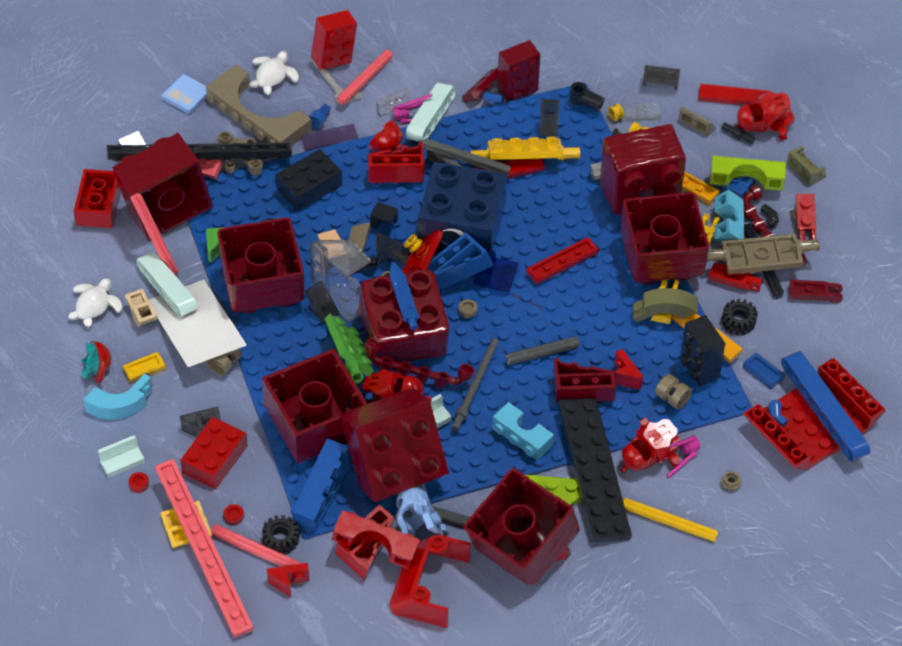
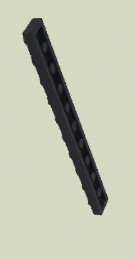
M290 143L187 144L197 159L212 160L214 158H222L224 160L232 158L244 160L250 158L286 159L292 157ZM153 144L107 145V159L120 161L128 155H136Z

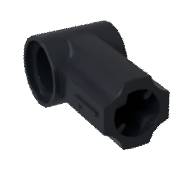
M575 82L571 85L569 95L571 104L576 106L584 105L597 112L601 110L605 102L604 97L587 90L586 85L582 82Z

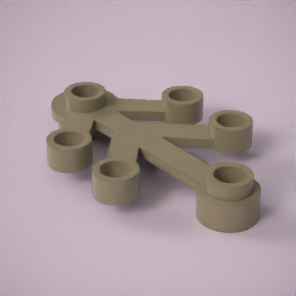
M224 131L218 134L216 142L217 144L256 143V140L253 138H234L230 132ZM215 158L225 163V172L234 173L236 171L235 162L237 158H232L227 162L222 158ZM239 158L248 166V171L252 175H260L263 171V164L259 158L247 160Z

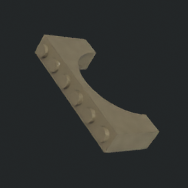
M237 64L206 86V98L211 104L216 105L223 113L228 114L235 122L243 125L247 131H251L259 140L265 143H290L292 147L312 132V119L300 110L279 118L261 117L249 112L240 102L242 93L250 84L249 73Z

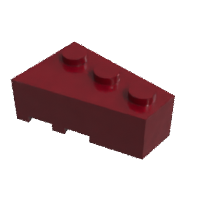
M554 358L553 378L556 403L559 400L596 398L597 402L615 401L616 381L614 371L593 366L587 368L578 366V363L575 362L569 364Z

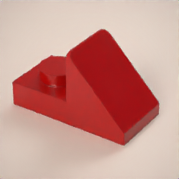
M623 349L617 351L614 361L615 368L617 369L614 371L616 385L634 389L642 388L643 375Z
M308 563L268 568V583L291 597L290 583L299 584L304 581H310Z

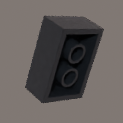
M319 149L275 174L276 189L299 211L342 186V170Z
M706 315L686 322L681 344V355L679 356L681 364L686 366L690 377L699 386L720 378L725 349L724 340Z

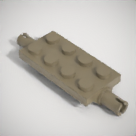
M796 234L722 241V249L709 250L707 262L723 260L726 264L728 275L803 267V252L819 251L820 245L818 239L802 241L797 239Z

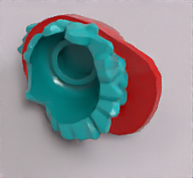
M91 341L85 344V346H88L86 347V352L88 353L85 358L81 359V362L86 365L81 371V376L84 379L94 376L95 381L101 383L104 372L111 365L112 356L109 349L103 343Z

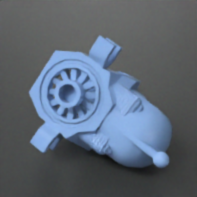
M425 483L398 494L396 505L399 511L396 516L402 533L415 536L417 529L426 524L428 530L432 531L434 535H443V532L446 535L449 534L447 526L440 524L442 523L440 515L437 511H434L430 504ZM405 511L414 513L410 518L404 517Z

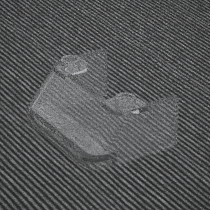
M317 240L310 244L313 288L349 323L359 316L357 305L360 299V283L350 275L369 264L371 259L359 249L355 242L350 240Z

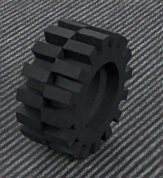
M733 299L730 303H726L722 315L723 326L725 325V329L728 330L730 328L729 332L733 333L735 331L736 335H739V332H742V335H745L746 331L750 333L751 329L755 328L758 314L756 307H752L753 303L749 302L747 304L745 299L743 302H740V299H737V302H735ZM742 314L746 319L738 320L732 315Z
M278 515L274 516L275 520L269 518L268 523L265 522L264 527H262L264 546L280 551L282 554H284L283 551H286L288 554L290 553V548L294 551L296 545L299 544V527L296 525L295 520L292 521L291 517L288 516L285 519V515H281V518L278 519ZM277 531H286L289 534L284 539L273 537V534Z

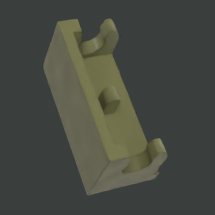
M800 146L793 151H789L787 164L811 186L826 177L824 172L826 169L824 167L817 168L805 156V153L801 152L804 148Z

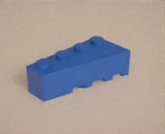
M326 439L297 502L291 508L292 519L296 521L297 525L315 531L350 470L348 446Z

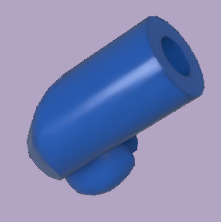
M772 400L768 405V413L783 428L788 423V419L781 415L782 403L779 400Z

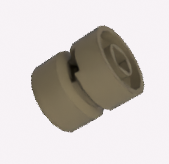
M239 348L206 360V364L214 373L224 376L232 368V365L241 358L242 352Z
M667 374L657 385L655 394L664 401L668 400L672 407L680 410L690 399L692 389L684 383L679 384V380L676 377Z

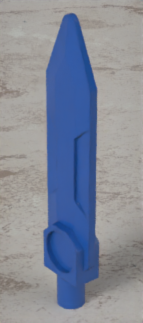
M392 262L389 277L403 321L409 323L411 330H417L419 315L406 276L398 265Z

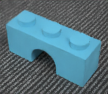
M728 189L715 197V212L724 220L715 226V241L720 244L722 241L744 239L743 199Z
M508 402L493 416L492 428L497 434L503 435L511 444L520 447L528 456L538 461L553 447L554 434L540 424L531 430L520 428L523 424V412Z

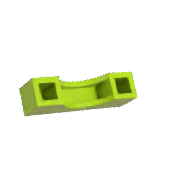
M712 156L710 184L728 186L733 179L748 176L757 179L764 189L783 191L786 162Z

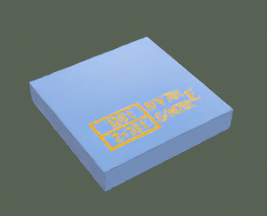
M183 74L161 97L162 100L190 115L206 99V86Z

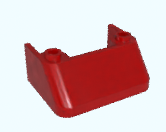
M433 535L419 541L410 568H401L390 599L391 612L397 616L448 628L449 608L429 603L431 593L428 588L419 585L429 554L469 563L471 542L443 535Z

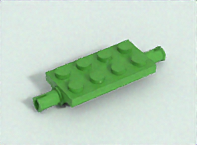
M329 314L325 321L339 355L345 359L344 366L354 382L360 383L363 380L362 373L369 377L374 371L371 366L372 362L367 357V352L362 346L363 342L358 337L359 333L355 328L347 327L340 317Z

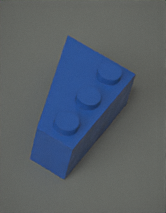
M464 233L431 259L427 270H431L435 274L438 288L442 290L494 266L488 252L470 235Z

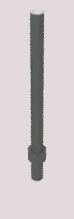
M495 338L491 340L465 399L455 413L456 418L451 427L454 431L459 430L462 422L468 416L470 404L498 346L499 341Z

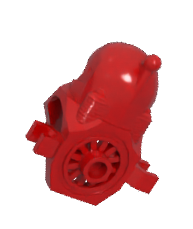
M769 91L758 96L753 103L743 105L737 112L738 125H734V127L760 133L767 130L778 131L780 140L787 139L786 134L788 132L786 128L795 122L788 94L783 92L776 94Z
M386 369L371 374L369 377L367 376L362 385L366 393H372L370 403L412 387L421 394H424L423 384L417 377L410 375L404 377L401 373ZM425 396L430 400V402L432 401V398L430 396Z
M645 417L639 422L640 429L635 432L636 437L621 452L623 462L625 463V466L620 468L622 473H625L628 468L634 471H642L656 463L660 464L668 459L673 468L680 463L681 459L676 454L679 446L669 447L671 442L681 441L677 436L676 427L667 419H663L658 423H650Z

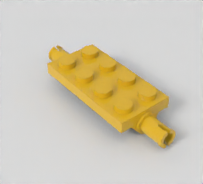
M530 137L528 140H521L520 138H511L510 140L494 138L492 141H488L487 150H470V153L490 160L580 159V147L564 148L561 140L556 137H547L546 139Z

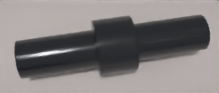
M725 122L722 124L721 129L733 134V137L754 144L756 138L745 133L743 129L735 128Z

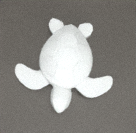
M282 51L276 58L272 59L269 57L255 58L253 64L261 66L257 70L256 80L250 82V88L264 87V93L270 95L272 92L271 86L282 82L285 76L296 83L299 79L297 71L292 67L284 65L288 60L287 52Z
M105 278L98 286L94 287L91 284L75 286L73 291L82 294L77 300L76 311L69 314V319H84V325L90 328L92 326V318L101 315L108 305L117 313H120L122 311L120 299L107 294V291L111 288L110 279Z

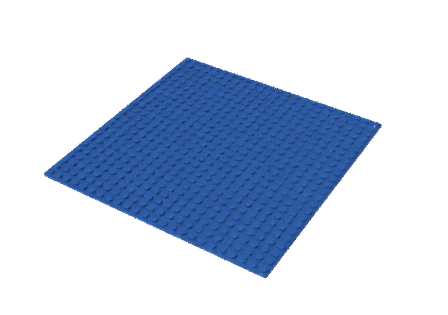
M571 86L443 117L428 138L469 153L470 150H487L488 141H492L494 138H501L503 140L520 138L521 140H528L530 137H537L539 139L556 137L561 140L564 148L580 147V159L568 158L558 160V158H541L545 165V170L507 179L506 204L491 257L494 266L439 290L449 322L447 354L440 357L410 361L409 363L418 368L425 366L430 371L436 373L443 371L451 377H458L457 372L461 364L471 365L475 372L472 379L458 385L446 384L444 388L437 387L434 383L435 380L432 379L422 383L424 387L423 395L433 398L441 394L443 406L451 415L450 422L437 428L449 474L425 483L430 504L496 486L512 468L517 469L524 475H535L572 464L555 399L554 358L569 364L575 362L578 363V366L587 368L593 366L616 371L617 369L614 365L615 355L617 351L623 349L643 375L642 388L634 389L616 385L615 401L597 402L610 453L623 450L636 437L635 432L640 429L639 422L645 417L650 423H658L663 419L670 420L676 427L677 434L742 416L744 412L752 408L731 364L724 359L722 361L720 378L701 386L695 380H692L689 370L681 364L679 359L684 328L671 319L670 324L651 321L652 316L640 322L633 319V303L644 299L645 292L659 289L662 281L642 284L635 282L632 278L621 235L622 215H615L612 212L601 188L600 179L593 180L590 170L591 164L602 162L603 140L613 134L601 111L597 112L584 105L576 106L570 103ZM407 127L401 128L403 132L401 145L411 148L421 143L408 140L406 138ZM375 135L294 154L286 159L262 162L263 171L257 176L252 175L248 171V166L236 169L234 173H219L217 179L204 177L213 208L188 220L214 295L247 344L240 348L242 356L238 361L291 508L297 502L318 456L297 464L264 406L262 377L331 349H335L341 361L345 364V359L339 355L325 321L329 314L340 317L347 327L355 328L359 333L358 337L362 340L364 348L367 337L361 316L357 314L361 283L364 280L379 277L384 272L390 271L392 262H395L403 270L411 254L409 248H405L404 244L413 234H416L418 239V215L433 167V163L427 159L426 149H424V182L369 183V154L375 153L369 148V143ZM321 149L342 170V186L297 211L276 189L275 174ZM453 159V160H455L457 163H459V164H460L461 166H463V167H468V168H476V167H477V166H474V165H471V164H468V163H465V162H462V161ZM501 159V160H493V161L502 162V161H506V160H510V159ZM377 202L398 208V221L396 223L392 222L389 224L381 221L378 229L370 227L371 231L364 256L378 257V261H376L378 262L377 269L364 267L357 269L356 266L342 265L340 263L341 256L329 259L318 240L317 234L336 230L346 248L352 226L370 223V214ZM285 217L290 218L304 269L305 298L301 302L287 307L274 306L262 308L252 313L234 312L230 306L220 256L212 263L209 262L206 229L231 227ZM587 237L599 249L598 254L538 285L526 273V268ZM436 250L432 259L442 251ZM667 280L666 288H672L673 283L677 280L679 281L678 289L695 295L687 280ZM465 299L475 301L477 303V314L472 318L460 316L458 306L461 301ZM698 302L697 314L704 316L705 314ZM574 336H577L580 342V346L574 349L508 365L506 362V354ZM495 338L499 341L498 346L470 404L468 416L462 422L459 430L454 431L451 427L456 418L455 413L465 399L491 340ZM371 363L372 369L374 371L372 374L378 373L380 371L379 367H376L373 363ZM362 373L363 380L355 384L367 404H369L372 399V393H366L362 385L367 376ZM667 374L676 377L679 380V384L684 383L692 389L690 399L680 410L672 407L668 400L664 401L655 394L657 385ZM508 402L523 412V424L520 428L531 430L540 424L554 434L553 447L538 461L528 456L520 447L511 444L503 435L497 434L492 428L493 416ZM349 452L350 470L316 530L312 531L298 525L302 538L309 539L333 532L342 510L354 512L359 517L365 518L378 505H381L391 515L397 514L399 511L396 505L398 494L374 502L359 487Z

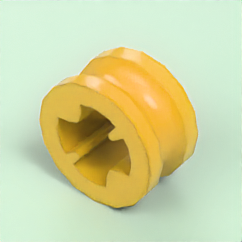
M618 103L614 104V107L610 106L608 108L609 116L614 122L624 118V111Z
M413 234L406 240L404 247L409 248V251L413 253L421 245L422 239H417V235Z

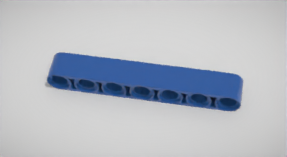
M798 351L782 358L781 364L784 371L847 459L853 462L870 454L868 442L804 354Z

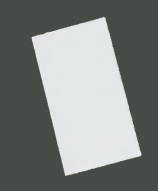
M205 280L185 286L194 297L198 308L182 317H179L161 295L149 299L160 323L187 367L247 345Z

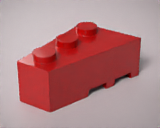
M423 142L411 148L402 146V150L391 151L389 149L370 153L368 164L369 183L424 182Z
M378 505L364 518L372 519L377 524L385 527H392L394 517L381 505ZM371 539L360 540L352 547L337 542L335 554L365 580L383 545Z

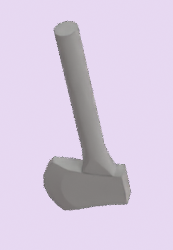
M311 60L334 90V99L337 102V97L345 89H342L327 69L320 71L315 62ZM359 90L347 103L360 101L362 98L361 91Z

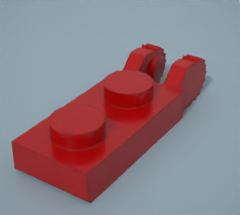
M796 194V223L799 239L805 241L804 231H810V240H815L817 229L815 194Z

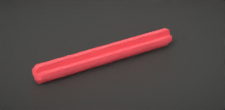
M385 50L337 97V102L345 105L392 59V51Z
M139 193L132 195L131 200L159 257L174 275L178 274L179 270L142 195Z
M215 524L211 529L212 536L280 567L302 564L293 558L218 524Z

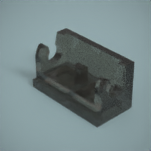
M645 65L643 86H646V83L675 86L674 90H678L680 69Z

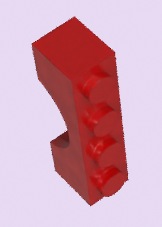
M343 510L332 535L333 541L352 547L360 540H375L387 549L389 562L407 569L410 568L420 541L412 534L398 532L393 527H385L377 524L372 519H364L354 512Z

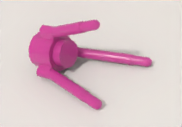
M428 94L393 107L395 121L400 120L401 124L410 123L412 119H406V117H409V109L422 106L423 100L431 98L433 95Z
M692 435L669 445L670 448L679 446L683 454L689 455L667 474V478H670L690 459L697 456L696 451L700 450L701 446L696 436Z

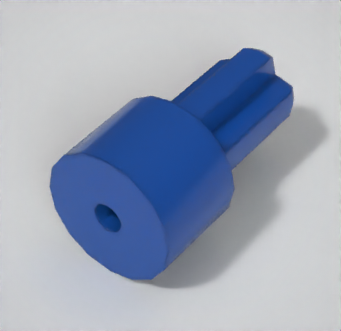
M323 104L318 110H314L309 115V118L312 119V129L318 130L325 123L326 116L331 110L330 106Z

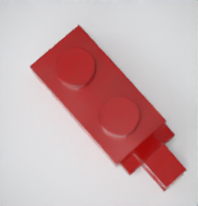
M718 262L713 263L708 275V280L743 290L750 289L759 292L762 286V279L754 277L750 272L728 275L726 265Z

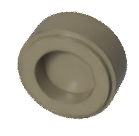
M471 299L461 301L458 306L460 316L463 318L474 317L477 314V303Z

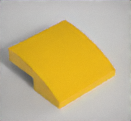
M196 501V502H194V503H195V505H196V507H197V509H198V511H199V513H200V515H201V518H202V520H203V522H204V524H205V526H206V528H207V530H208V532H209V534H210V537H212V534H211V531H210V528H209L207 519H206V517L204 516V513H203V510H202L200 501ZM174 509L160 512L172 548L189 544Z

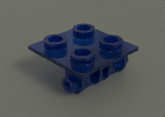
M494 250L487 251L494 266L476 273L473 285L510 292L519 262L496 258Z

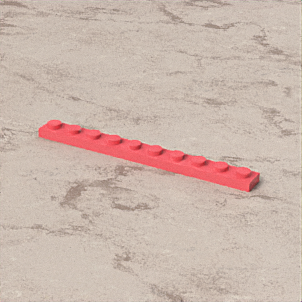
M174 459L156 465L155 471L233 637L237 638L254 631L247 612Z

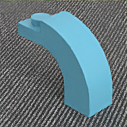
M143 374L130 390L121 394H109L94 387L83 399L85 411L95 417L106 420H119L137 414L147 406L145 396H148L152 391L151 377Z

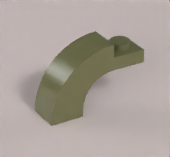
M660 288L650 290L644 293V299L633 303V319L640 322L656 314L668 313L676 315L683 320L698 313V298L680 289Z

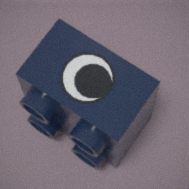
M434 162L418 215V239H423L440 229L444 234L436 250L443 251L464 233H467L488 252L491 258L506 204L507 174L456 166L450 163Z

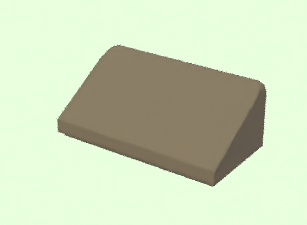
M684 107L680 108L679 121L707 136L715 130L712 122Z
M370 223L352 226L346 247L347 254H362L364 256L371 231Z

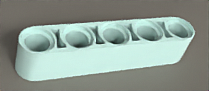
M436 83L430 92L433 96L424 101L407 127L406 138L408 140L424 142L425 138L430 137L455 98L456 87L454 85Z
M154 251L136 259L141 273L179 317L198 308L191 293Z

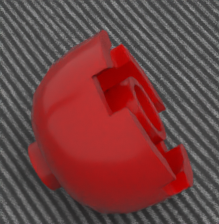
M389 120L369 143V148L372 151L379 152L389 149L397 151L402 148L403 145L400 143L403 140V132L393 120Z

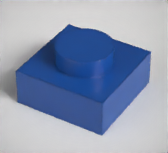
M485 92L483 99L488 100L489 104L498 105V102H504L505 95Z

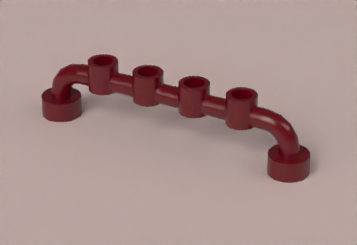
M757 185L750 187L749 192L743 197L745 219L752 218L753 222L751 224L755 232L760 231L762 233L760 237L774 236L767 229L764 220L758 216L755 206L750 204L751 199L753 201L762 199V192ZM803 253L802 259L804 266L807 264V259L805 254Z
M374 338L367 339L364 346L367 357L372 363L379 365L380 371L383 369H395L404 377L409 375V373L414 374L422 383L432 379L435 380L434 383L439 388H444L446 384H461L466 380L472 379L475 372L471 365L461 364L457 372L458 377H451L443 371L436 373L430 371L425 366L418 368L406 361L399 363L393 361L388 356L383 358L376 356L380 351L381 343Z

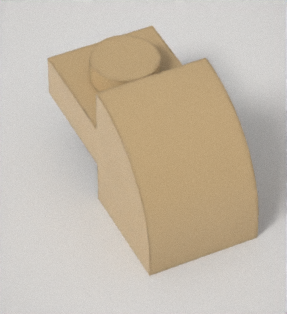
M143 288L125 295V299L133 314V319L138 327L158 319L151 301L148 300Z

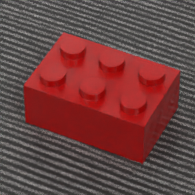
M348 10L316 17L311 58L320 71L352 62L357 22Z
M83 170L73 211L76 225L113 228L121 194L114 171Z
M212 417L180 459L182 474L217 489L248 447L247 433Z

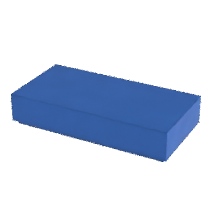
M756 352L742 366L770 389H773L785 378L784 373Z

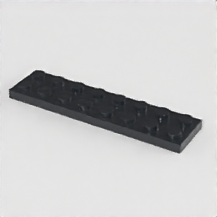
M597 399L559 400L557 407L591 542L630 540L632 533Z

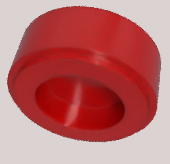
M142 472L132 474L129 477L130 489L136 493L146 491L149 487L148 476Z
M238 504L227 506L224 510L225 521L230 525L240 524L244 520L243 508Z

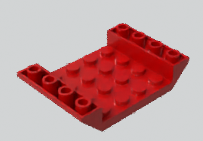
M834 357L818 367V375L862 435L867 433L884 414L886 409ZM797 388L778 399L782 403L781 415L788 419V423L783 428L768 413V406L763 408L760 404H757L743 414L795 469L809 470L840 450V447Z

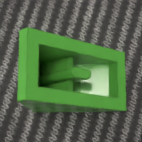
M220 228L206 229L208 259L211 263L220 256L217 236L218 229Z

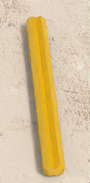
M624 498L623 500L625 510L713 542L717 539L718 531L629 498Z

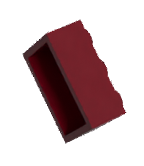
M530 40L499 52L497 89L502 95H505L504 99L506 101L517 100L539 90L541 54Z

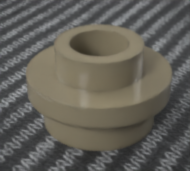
M735 471L726 472L721 479L722 486L727 490H737L742 482L741 477Z

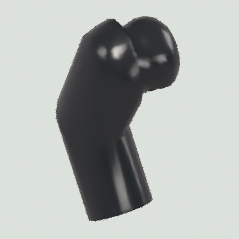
M764 204L760 211L769 217L766 223L773 228L776 223H779L778 213L767 204Z

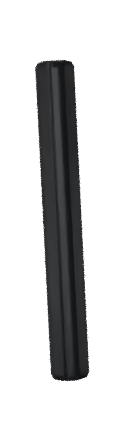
M751 223L744 224L746 239L758 238ZM774 270L762 271L775 298L782 297L784 291Z

